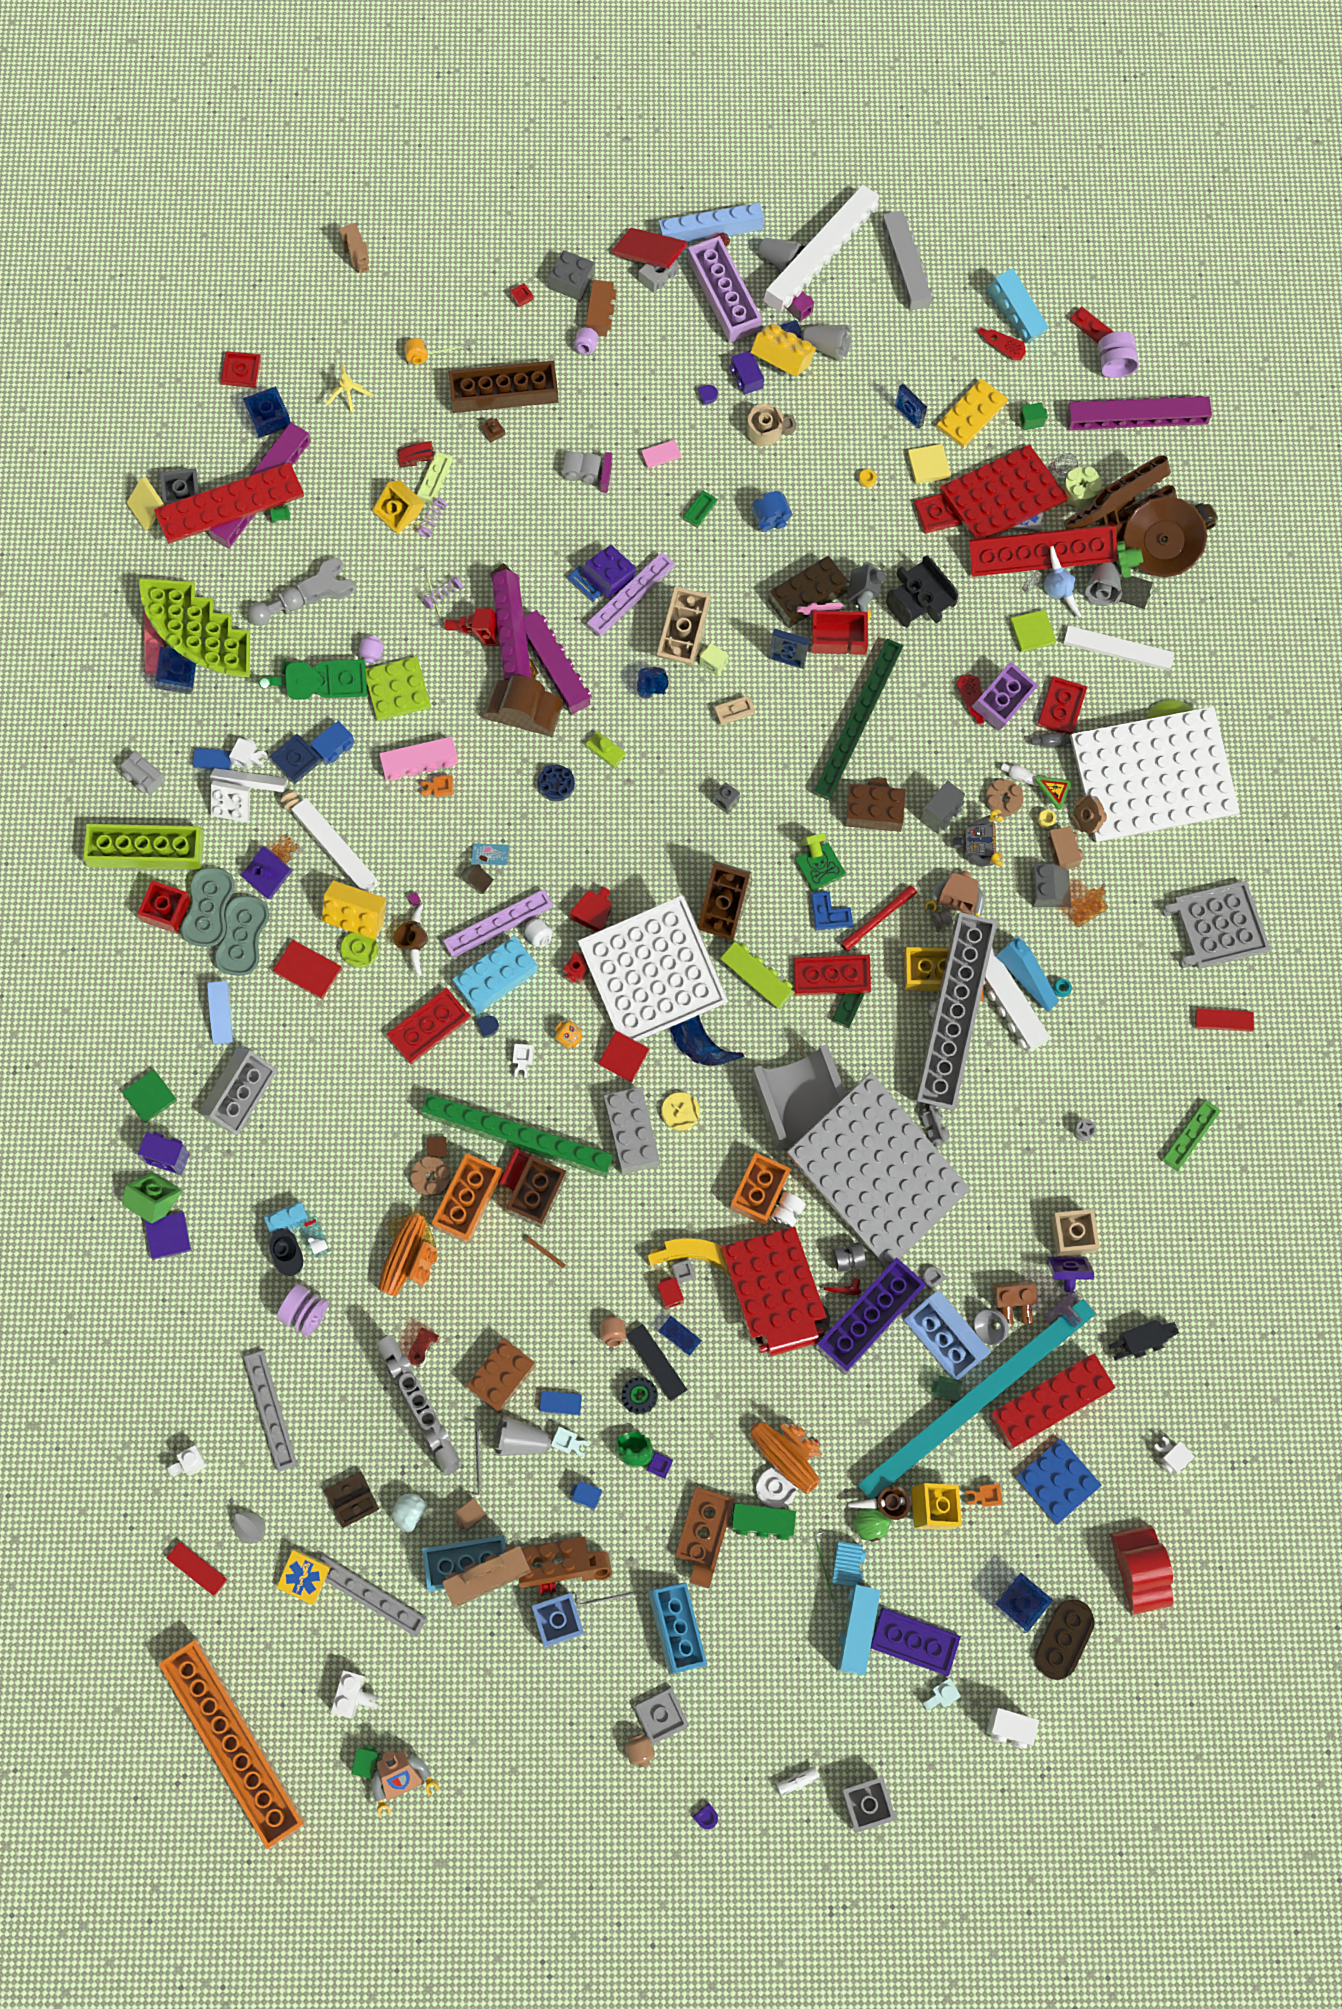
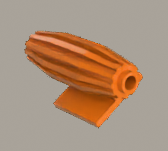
M413 1213V1216L408 1215L394 1238L383 1265L378 1290L397 1297L407 1279L420 1286H424L429 1280L431 1266L435 1264L438 1258V1249L425 1241L422 1244L427 1222L423 1221L425 1217Z
M765 1422L754 1424L750 1430V1436L763 1456L787 1481L805 1494L812 1492L821 1480L807 1459L814 1456L820 1457L822 1455L819 1450L820 1446L813 1439L809 1440L805 1436V1430L799 1425L783 1423L781 1427L784 1430V1434L782 1435Z

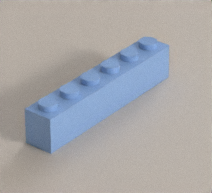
M755 203L659 220V234L685 240L686 243L702 241L719 236L724 237L763 230L764 216L761 204Z

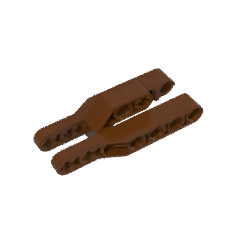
M1165 455L1157 456L1103 488L1089 506L1064 521L1065 529L1087 527L1098 520L1099 526L1115 524L1116 539H1123L1126 522L1137 507L1149 499L1164 496L1177 498L1174 486L1167 485L1132 505L1137 494L1147 491V488L1157 482H1162V479L1170 475L1171 469L1168 457Z

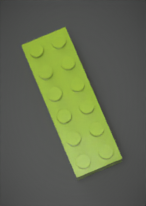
M87 824L83 860L87 867L201 870L204 833L201 826Z

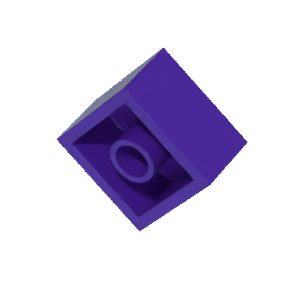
M609 545L585 563L582 576L608 599L633 580L636 567L614 546Z
M146 1132L138 1151V1156L145 1164L182 1176L190 1153L179 1139L172 1138L169 1140L158 1132H153V1134Z

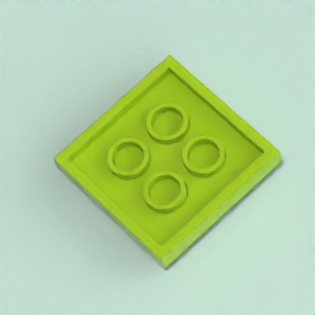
M417 656L366 669L367 684L377 721L431 708Z

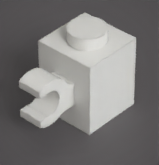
M238 738L229 756L233 765L246 770H250L252 763L263 767L264 764L262 761H259V758H268L266 752L258 751L255 742L250 739L244 740Z
M1166 1437L1161 1438L1164 1448H1160L1157 1444L1153 1446L1155 1451L1166 1453L1159 1461L1162 1463V1468L1168 1474H1177L1195 1457L1181 1441L1172 1446Z
M194 1445L178 1454L177 1457L180 1462L167 1469L172 1477L183 1471L191 1476L207 1467L208 1464L200 1449Z

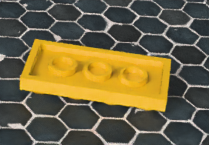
M981 378L937 423L936 428L964 448L1008 402V398Z

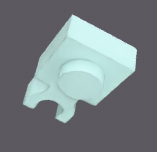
M558 1427L551 1446L570 1454L572 1449L578 1456L584 1457L585 1453L579 1451V1446L581 1444L588 1446L589 1442L577 1441V1434Z

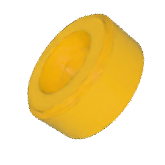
M864 469L860 472L858 481L861 486L870 488L875 485L877 475L871 469Z

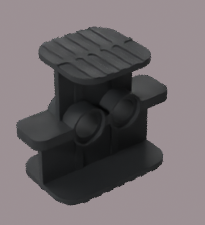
M926 555L923 557L922 562L908 571L902 566L897 569L896 575L903 585L895 590L890 589L886 597L888 609L895 615L903 627L908 628L910 623L923 613H927L936 624L939 623L942 619L941 612L948 607L956 606L958 591L937 564L934 563L932 558Z

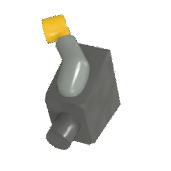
M864 562L862 567L851 570L847 601L857 605L859 612H868V621H870L871 610H868L867 604L880 594L881 582L885 580V574L877 569L874 564Z

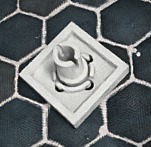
M213 780L211 784V816L248 823L250 819V787Z

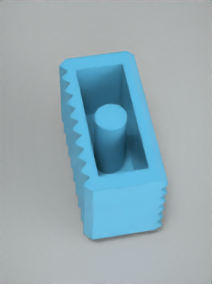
M301 1201L264 1216L272 1235L280 1229L290 1231L295 1230V1228L298 1229L299 1226L302 1227L305 1222L309 1221Z
M842 1541L837 1542L831 1584L854 1587L858 1583L861 1584L863 1571H859L860 1563H864L866 1551L862 1550L863 1545Z

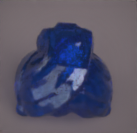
M653 666L642 668L638 671L636 691L640 697L649 699L653 694L664 695L666 693L665 690L668 688L669 680L664 668Z

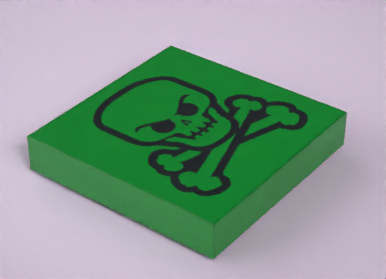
M829 842L821 846L823 856L812 858L809 851L795 858L812 892L846 876V872Z

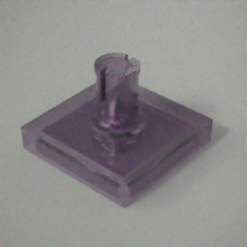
M1074 1288L1044 1315L1046 1321L1050 1323L1055 1317L1062 1314L1073 1328L1076 1327L1077 1323L1075 1320L1080 1323L1083 1319L1071 1307V1303L1080 1296V1293Z

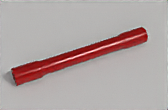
M912 885L906 887L895 899L859 929L841 941V947L845 951L850 950L861 938L902 904H905L916 895V889Z

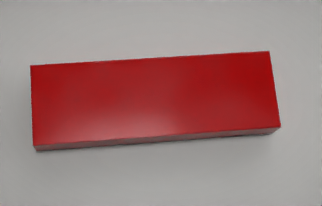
M1197 1008L1195 1010V1029L1253 1032L1254 1012Z
M181 1542L175 1546L166 1558L214 1597L228 1581L227 1578Z

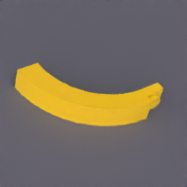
M683 1238L664 1242L665 1250L662 1251L661 1248L655 1249L647 1257L649 1266L681 1258L699 1259L717 1266L729 1276L720 1250L721 1245L706 1240Z

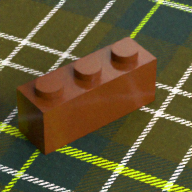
M593 279L586 327L596 331L598 336L607 337L608 330L612 328L610 315H614L615 304H612V302L616 300L617 289H614V282Z

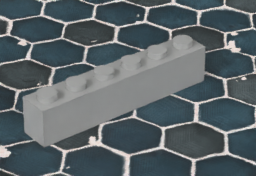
M903 210L883 214L881 225L909 310L913 311L930 307L933 291L928 287V276L923 272V261L919 260L918 246L914 245V235L909 230L908 217H905Z

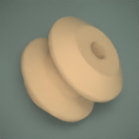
M288 791L283 794L281 802L286 803L284 806L285 810H292L293 806L301 800L296 799L298 797L297 792Z

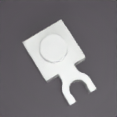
M514 1045L513 1063L518 1064L514 1077H518V1072L523 1070L525 1072L524 1078H528L526 1067L527 1065H533L535 1046Z

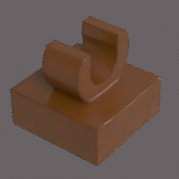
M492 418L481 426V430L490 443L506 435L497 418Z

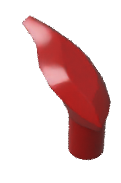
M853 1278L851 1286L824 1287L823 1290L846 1295L861 1294V1290L858 1289L860 1279Z

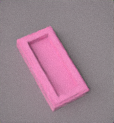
M675 440L641 451L647 468L681 458V453Z

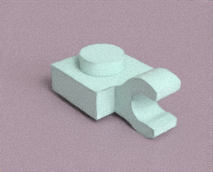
M948 1678L932 1689L934 1696L925 1701L923 1705L926 1710L932 1709L939 1703L942 1708H945L960 1698L961 1695L951 1679Z

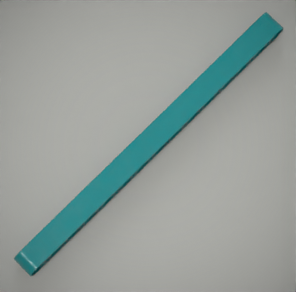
M1083 1298L857 1486L868 1499H874L884 1488L895 1482L1097 1313Z

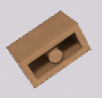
M1072 826L1050 830L1047 840L1055 865L1064 869L1079 867L1083 859V853L1081 849H1078V837L1076 832H1073Z

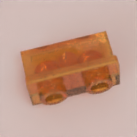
M1102 886L1097 890L1095 888L1091 889L1086 893V897L1082 899L1077 898L1070 904L1071 907L1067 914L1078 928L1108 910L1109 907L1103 900L1106 891Z

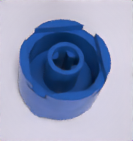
M780 491L766 493L763 495L764 499L760 501L756 499L752 503V512L762 532L776 527L777 529L784 528L787 525L786 522L793 515L784 493L782 495Z

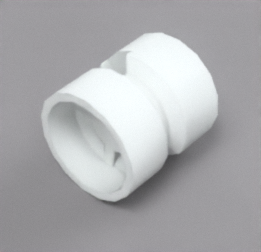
M784 1192L778 1202L780 1206L775 1207L771 1218L778 1224L791 1228L796 1224L798 1220L797 1215H801L806 1204L795 1195Z

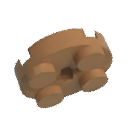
M996 780L988 788L985 801L991 812L994 809H998L1002 813L997 814V816L1008 817L1020 810L1023 803V790L1012 781ZM1006 795L1009 800L1003 802L1000 796Z
M1083 796L1075 802L1073 807L1076 808L1075 814H1072L1075 827L1080 832H1097L1107 820V814L1104 812L1097 796Z
M427 1156L414 1165L410 1179L414 1189L419 1194L431 1197L442 1194L448 1188L450 1172L442 1160ZM431 1172L435 1173V1174H434V1177H435V1180H434V1181H433V1180H429V1182L426 1181V1179H427L426 1174H427V1173H429V1174H430Z

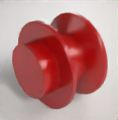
M555 1582L538 1585L540 1596L543 1597L545 1592H549L552 1596V1592H556Z

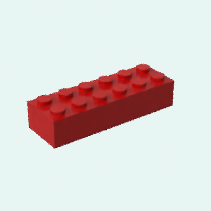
M1095 1353L993 1411L989 1417L1009 1451L1112 1392L1116 1387Z

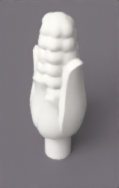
M1003 763L1001 770L1009 773V777L1039 786L1034 780L1037 775L1027 771V769L1020 765L1014 764L1010 766Z

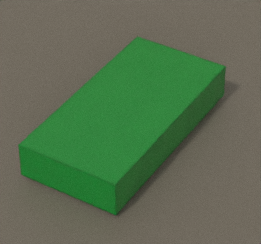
M702 490L683 515V520L698 528L717 503V498Z

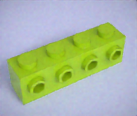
M734 942L720 959L780 1010L795 993L791 990L793 985L786 979L781 981L777 978L779 973L772 967L767 969L762 964L765 961L758 955L753 957L749 954L750 949L741 942L739 945L737 942Z

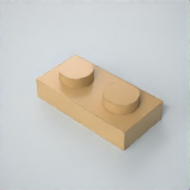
M749 695L714 707L720 726L755 714V709Z

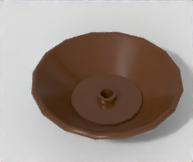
M1164 496L1149 499L1134 510L1126 522L1123 540L1126 549L1141 548L1143 563H1139L1136 566L1148 575L1166 578L1181 575L1195 566L1205 551L1208 536L1205 521L1194 506L1183 499ZM1167 538L1168 541L1166 543H1163L1161 539Z

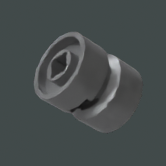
M861 1242L849 1244L847 1248L844 1245L833 1247L834 1262L838 1273L849 1271L850 1267L854 1269L866 1267L865 1254Z

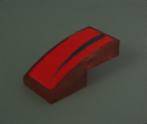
M432 441L409 445L397 450L399 468L417 466V462L434 460Z

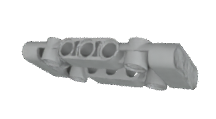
M389 1335L377 1342V1349L383 1362L389 1369L387 1371L395 1386L399 1385L402 1398L420 1432L425 1436L426 1445L432 1456H436V1460L444 1475L453 1473L461 1467V1461L450 1442L451 1439L446 1429L439 1422L418 1379L412 1372V1367L406 1355L402 1353L394 1336Z

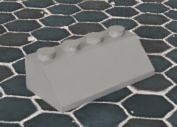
M238 1047L198 1113L211 1123L238 1136L277 1072V1069L253 1051Z

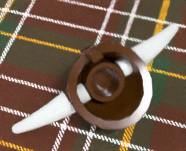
M422 904L415 910L412 920L400 925L393 937L394 944L397 947L410 951L412 963L418 976L422 975L419 963L420 949L428 941L427 933L420 923Z
M891 1485L884 1488L878 1498L849 1503L848 1507L879 1509L885 1517L891 1520H900L910 1510L912 1495H908L899 1486Z

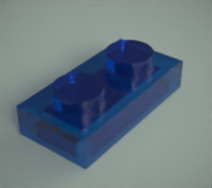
M672 1316L668 1318L658 1331L689 1357L702 1342L699 1337Z

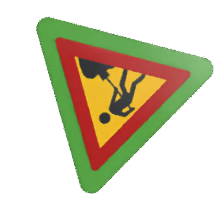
M1037 776L1034 780L1042 789L1043 794H1046L1049 802H1052L1056 809L1060 810L1071 786V781Z

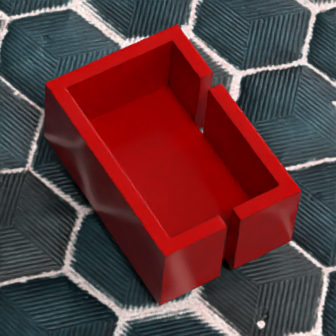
M813 611L811 620V654H846L847 651H850L851 655H866L868 648V612Z

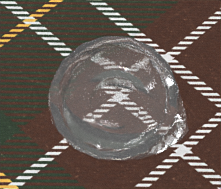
M1064 453L1055 458L1048 465L1047 469L1052 475L1066 480L1068 473L1078 468V459L1072 453Z

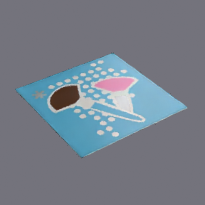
M474 844L471 864L507 865L509 845Z

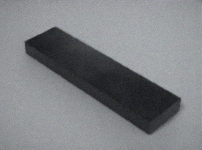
M644 1324L626 1334L671 1402L688 1391Z

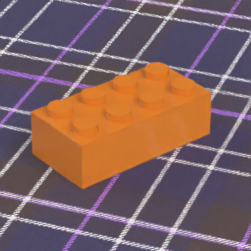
M466 1153L431 1223L433 1229L469 1244L503 1174L502 1169Z

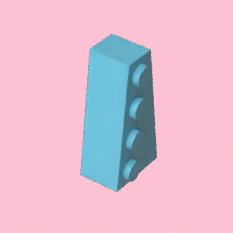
M1012 268L993 280L986 292L1014 326L1020 337L1026 343H1029L1043 335L1049 327L1015 270Z

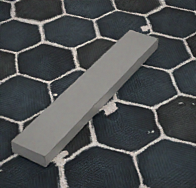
M264 1350L244 1356L277 1471L281 1472L296 1467L298 1463Z
M321 1555L319 1561L331 1566L325 1582L417 1638L427 1618L324 1555Z

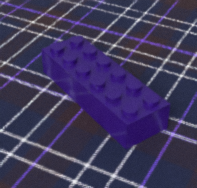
M896 1257L818 1342L815 1349L840 1372L846 1375L925 1288L926 1283Z

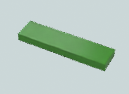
M1205 1099L1161 1161L1178 1172L1221 1110Z

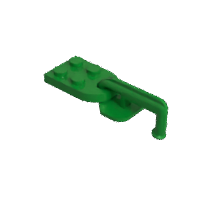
M365 659L324 661L316 665L314 669L306 662H294L286 667V677H263L259 680V685L262 688L286 685L288 696L294 700L309 699L314 692L324 698L368 696Z

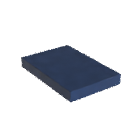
M774 628L769 659L804 669L810 639Z

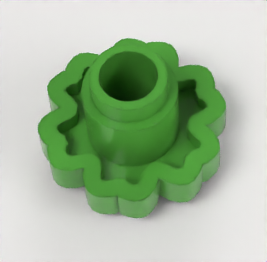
M1124 541L1117 542V565L1121 566L1124 578L1131 577L1130 567L1143 563L1141 548L1126 549Z

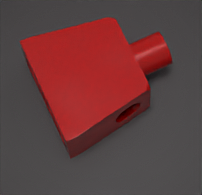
M603 886L600 887L597 894L588 890L570 911V919L596 933L604 930L612 909V902L607 899L611 891Z

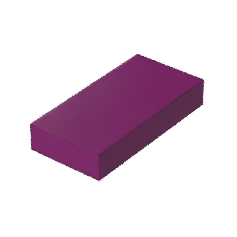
M605 452L601 478L602 493H607L609 489L613 462L611 452Z

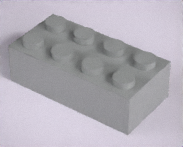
M642 1087L604 1095V1103L621 1174L624 1175L660 1166V1158Z

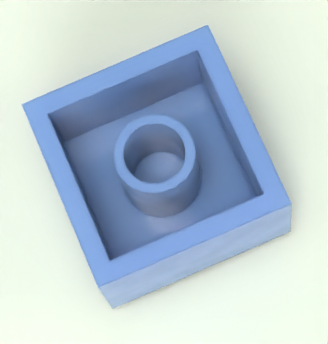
M572 1593L532 1606L545 1648L585 1635Z

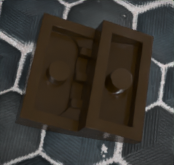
M362 1471L324 1489L342 1529L379 1510Z

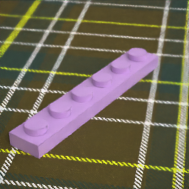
M661 552L587 622V627L601 637L675 567V563Z
M543 889L443 940L453 959L553 908V904Z

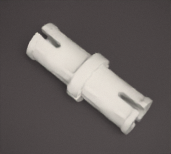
M815 1766L799 1774L797 1772L794 1773L792 1777L776 1783L782 1797L796 1789H803V1786L819 1780L820 1777Z

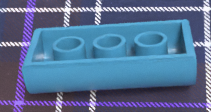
M679 1583L648 1591L668 1674L672 1675L707 1665L687 1583Z

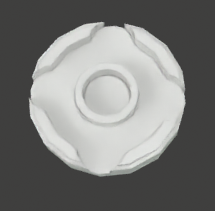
M775 1467L764 1471L757 1480V1496L769 1508L779 1509L786 1507L796 1495L797 1487L787 1481Z

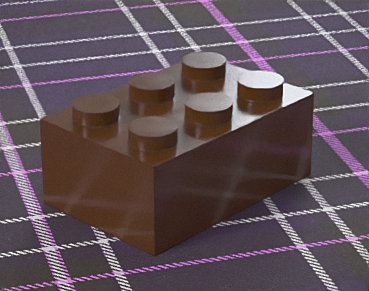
M850 784L847 796L845 827L901 832L904 820L906 789Z
M530 1155L506 1207L507 1214L543 1229L567 1178V1171Z

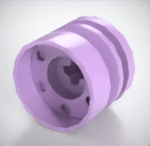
M299 1283L283 1301L276 1319L288 1327L296 1321L294 1330L296 1332L301 1331L303 1336L308 1337L323 1320L329 1301L324 1298L320 1300L321 1297L318 1294L310 1299L311 1290Z

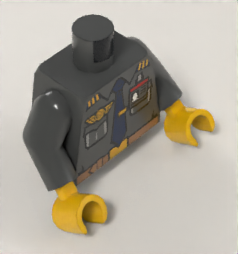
M994 809L991 815H987L965 828L963 837L953 838V848H964V858L978 867L992 866L994 863L999 867L1002 866L1003 862L998 859L1004 858V856L1000 852H996V824L993 823L994 821L998 823L1003 821L1001 816L996 818L997 814L1002 812Z

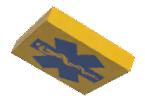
M293 1549L277 1589L311 1605H315L331 1566Z

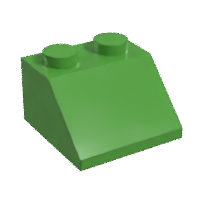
M151 1172L126 1185L122 1205L146 1221L154 1223L166 1216L181 1195L182 1190Z

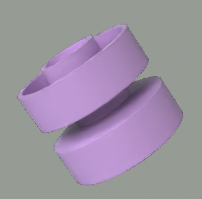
M1114 332L1104 336L1098 342L1101 369L1104 376L1122 378L1131 375L1138 369L1139 361L1133 334L1129 332Z

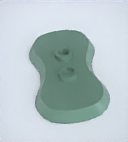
M204 868L193 876L190 883L192 905L181 926L182 936L189 944L211 947L223 939L226 933L224 910L235 888L233 876L229 872L219 868Z
M240 896L231 900L225 910L226 933L215 953V963L220 971L229 975L244 976L256 969L260 959L258 948L259 936L269 920V908L263 900L251 896Z

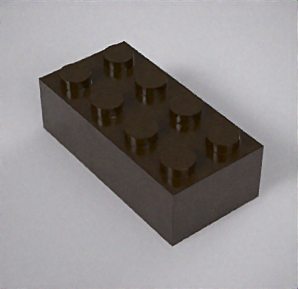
M828 555L770 590L768 602L789 629L810 616L803 614V612H797L799 606L807 607L813 603L817 605L831 603L848 592L849 581Z

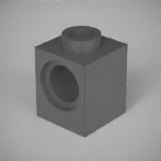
M725 782L714 795L713 804L728 815L739 802L740 792Z

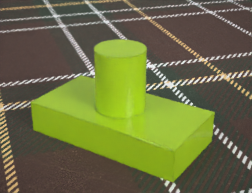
M598 731L586 743V748L613 768L626 756L625 751Z
M825 833L800 839L802 846L809 845L812 858L823 856L820 842L826 840Z

